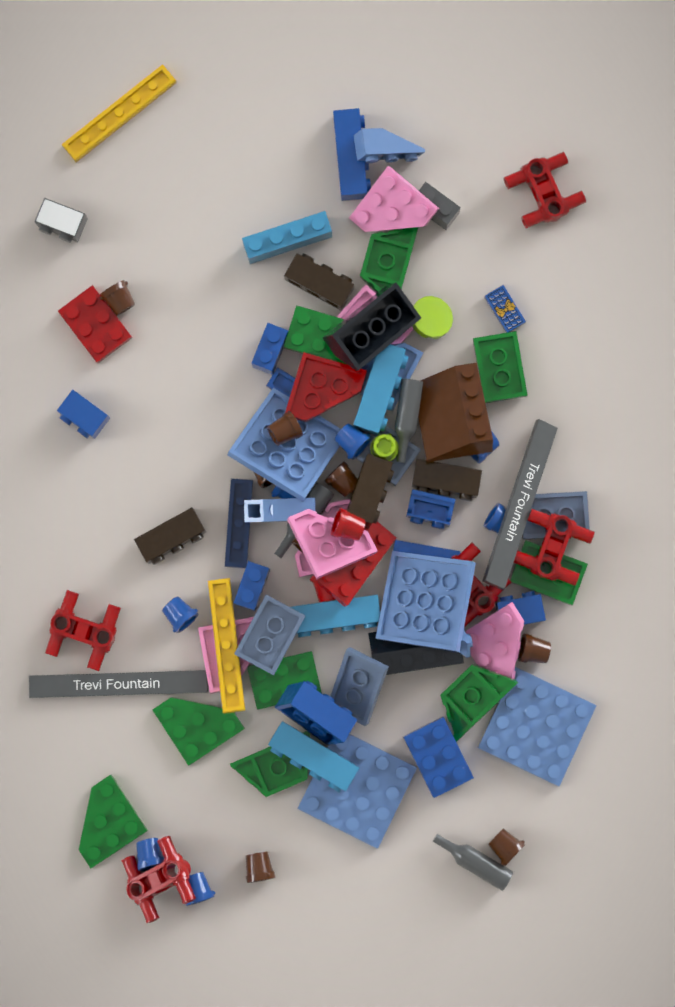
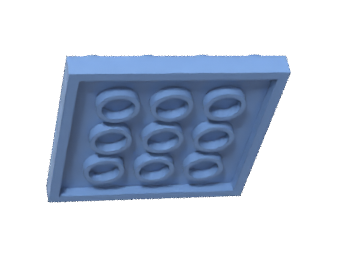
M273 388L228 451L227 456L299 500L304 501L339 449L340 445L335 441V437L341 429L321 416H317L308 422L297 420L302 429L303 436L277 446L271 439L267 427L282 417L290 397Z
M392 551L376 639L460 652L476 563L473 561Z
M515 667L514 680L518 684L499 701L478 748L552 784L560 786L597 705Z
M349 734L344 743L332 744L327 747L360 767L346 792L341 789L339 793L328 786L330 782L322 778L319 781L313 777L297 809L378 849L417 767Z

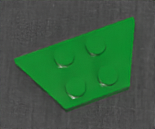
M419 227L394 229L385 233L371 234L360 278L377 293L385 286L395 282L402 290Z
M472 664L440 695L443 705L447 710L446 715L451 723L455 741L457 742L518 682L475 664Z
M308 731L302 732L310 737V733ZM271 746L230 763L234 770L257 788L265 797L308 779V769L306 767L297 768L289 763L291 758L284 754L281 758L271 752Z

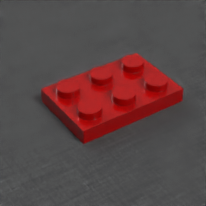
M92 285L59 309L58 312L98 364L132 339V336L107 303L100 299V294Z

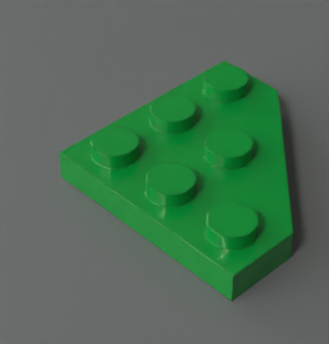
M171 697L152 709L188 766L245 729L235 712L223 714L222 708Z
M112 774L94 785L90 792L79 845V852L90 869L148 831Z

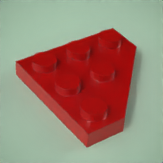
M303 352L285 413L290 411L297 420L308 422L360 394L367 370L360 369L355 371L347 364Z

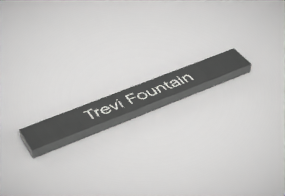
M540 419L535 421L482 580L500 590L506 587L558 429Z
M206 670L29 676V698L208 693Z

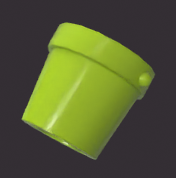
M390 433L388 435H378L371 442V455L391 462L398 454V442Z

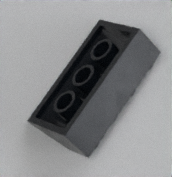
M395 282L382 288L322 338L336 357L355 371H359L418 322L421 316Z
M377 632L368 633L372 658L389 666L386 675L464 663L463 655L459 652L376 639Z

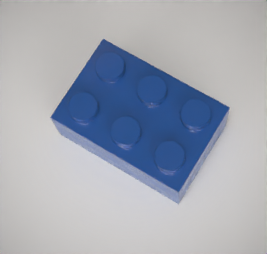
M309 681L288 685L275 706L277 710L326 745L344 743L357 722V719L352 716L353 713L349 709L339 707L334 703L335 700L331 696L321 694L317 691V687Z
M444 717L403 736L433 798L474 778Z

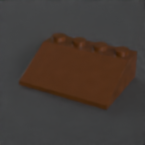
M477 362L454 366L420 380L423 381L418 420L427 463L493 452V436Z

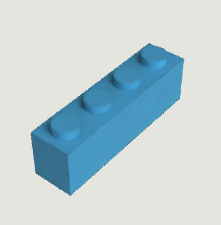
M323 211L244 237L242 241L249 263L253 264L332 238V229L326 212Z
M390 344L375 357L353 427L377 436L380 431H385L388 419L384 417L387 410H392L395 398L391 396L393 390H398L402 377L398 375L401 368L405 369L409 358L405 356L406 349Z
M378 595L353 598L349 605L345 607L337 600L290 607L305 615L296 633L298 638L311 636L312 631H320L321 635L333 633L334 628L342 627L343 632L355 630L356 625L364 624V628L377 627L380 617Z
M284 721L281 722L268 744L272 747L271 752L281 758L283 754L291 758L289 763L299 769L304 766L311 770L309 775L319 781L322 778L330 782L328 786L339 793L341 789L346 792L360 768Z

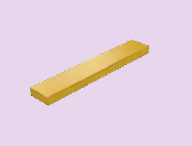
M162 64L62 144L63 148L75 162H78L175 85L177 81Z
M230 578L208 581L222 712L226 714L246 711L240 658L234 654L238 648L231 580Z

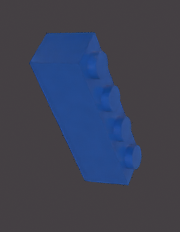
M359 108L333 110L341 201L363 199L371 189L370 178L366 179L365 171L369 170V163L357 161L353 135L360 131L361 128H365L364 115H360Z

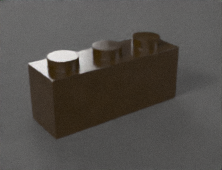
M296 253L284 275L285 281L340 311L343 310L354 290L351 278L343 274L338 276L333 273L331 267L325 264L320 266L314 263V259L304 253L302 255Z
M367 454L364 459L347 508L348 512L365 519V528L368 529L372 523L376 524L380 515V511L377 510L379 502L383 504L387 491L384 490L386 482L390 483L394 471L391 470L392 462L371 454Z
M416 459L411 487L429 493V490L437 491V495L450 497L451 494L459 495L461 500L472 501V498L478 497L482 470L439 462L427 463V460Z
M191 507L135 538L134 541L146 563L150 564L152 562L155 565L165 559L164 555L169 552L175 554L183 550V545L189 541L193 544L203 539V534L206 533V530L195 510Z

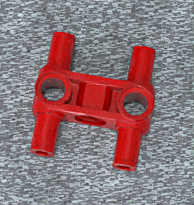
M564 152L548 159L545 157L532 159L528 164L523 165L520 171L503 178L507 189L526 182L536 200L538 210L521 216L525 228L542 221L544 223L557 221L560 217L567 215L570 209L586 203V198L582 191L566 198L561 196L551 171L568 164V159ZM538 167L541 173L538 175L533 174L530 168ZM556 206L559 209V213H551L548 207Z
M531 509L527 521L543 526L547 531L538 555L534 557L517 550L513 563L530 569L532 574L538 575L541 578L551 581L558 579L575 586L580 573L561 567L562 564H560L568 540L572 537L591 544L595 532L576 525L577 523L567 516L555 513L548 515ZM557 521L565 522V532H559L556 529L555 524ZM542 562H548L551 565V572L549 574H544L540 570Z
M471 542L458 556L453 555L450 559L472 561L481 550ZM474 575L464 626L466 627L477 615L481 616L491 611L494 604L498 601V595L503 590L491 585L485 586ZM509 578L506 587L512 583ZM487 596L489 599L486 604H478V600L481 597Z
M66 590L61 608L56 610L55 615L51 619L49 629L51 636L45 653L57 657L63 639L68 637L92 645L91 648L93 650L87 668L100 671L105 653L110 651L115 641L117 632L115 624L121 608L108 604L102 623L98 624L74 616L75 613L73 611L79 594ZM64 617L67 620V626L60 630L57 627V621L59 618ZM103 631L109 634V641L105 644L100 643L98 639L99 634Z
M165 836L157 841L164 856L163 862L144 873L138 871L134 855L121 860L129 878L126 887L127 895L130 899L134 900L137 906L140 905L146 923H152L160 918L153 903L154 896L173 886H176L183 904L190 903L196 899L189 883L190 864L183 859L180 853L177 854L171 836ZM176 865L178 867V874L175 872ZM140 885L142 887V893L139 892Z

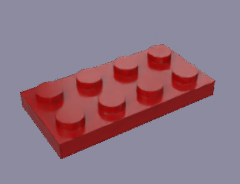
M378 521L376 524L372 523L369 529L364 528V530L368 531L378 550L376 554L319 579H316L315 575L311 578L344 607L349 605L397 538Z

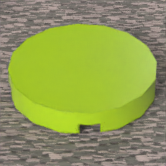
M425 296L417 300L413 305L421 319L412 327L420 336L439 339L452 327V311L441 298Z

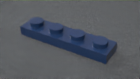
M231 478L225 567L246 568L250 522L245 523L244 500H252L253 480Z

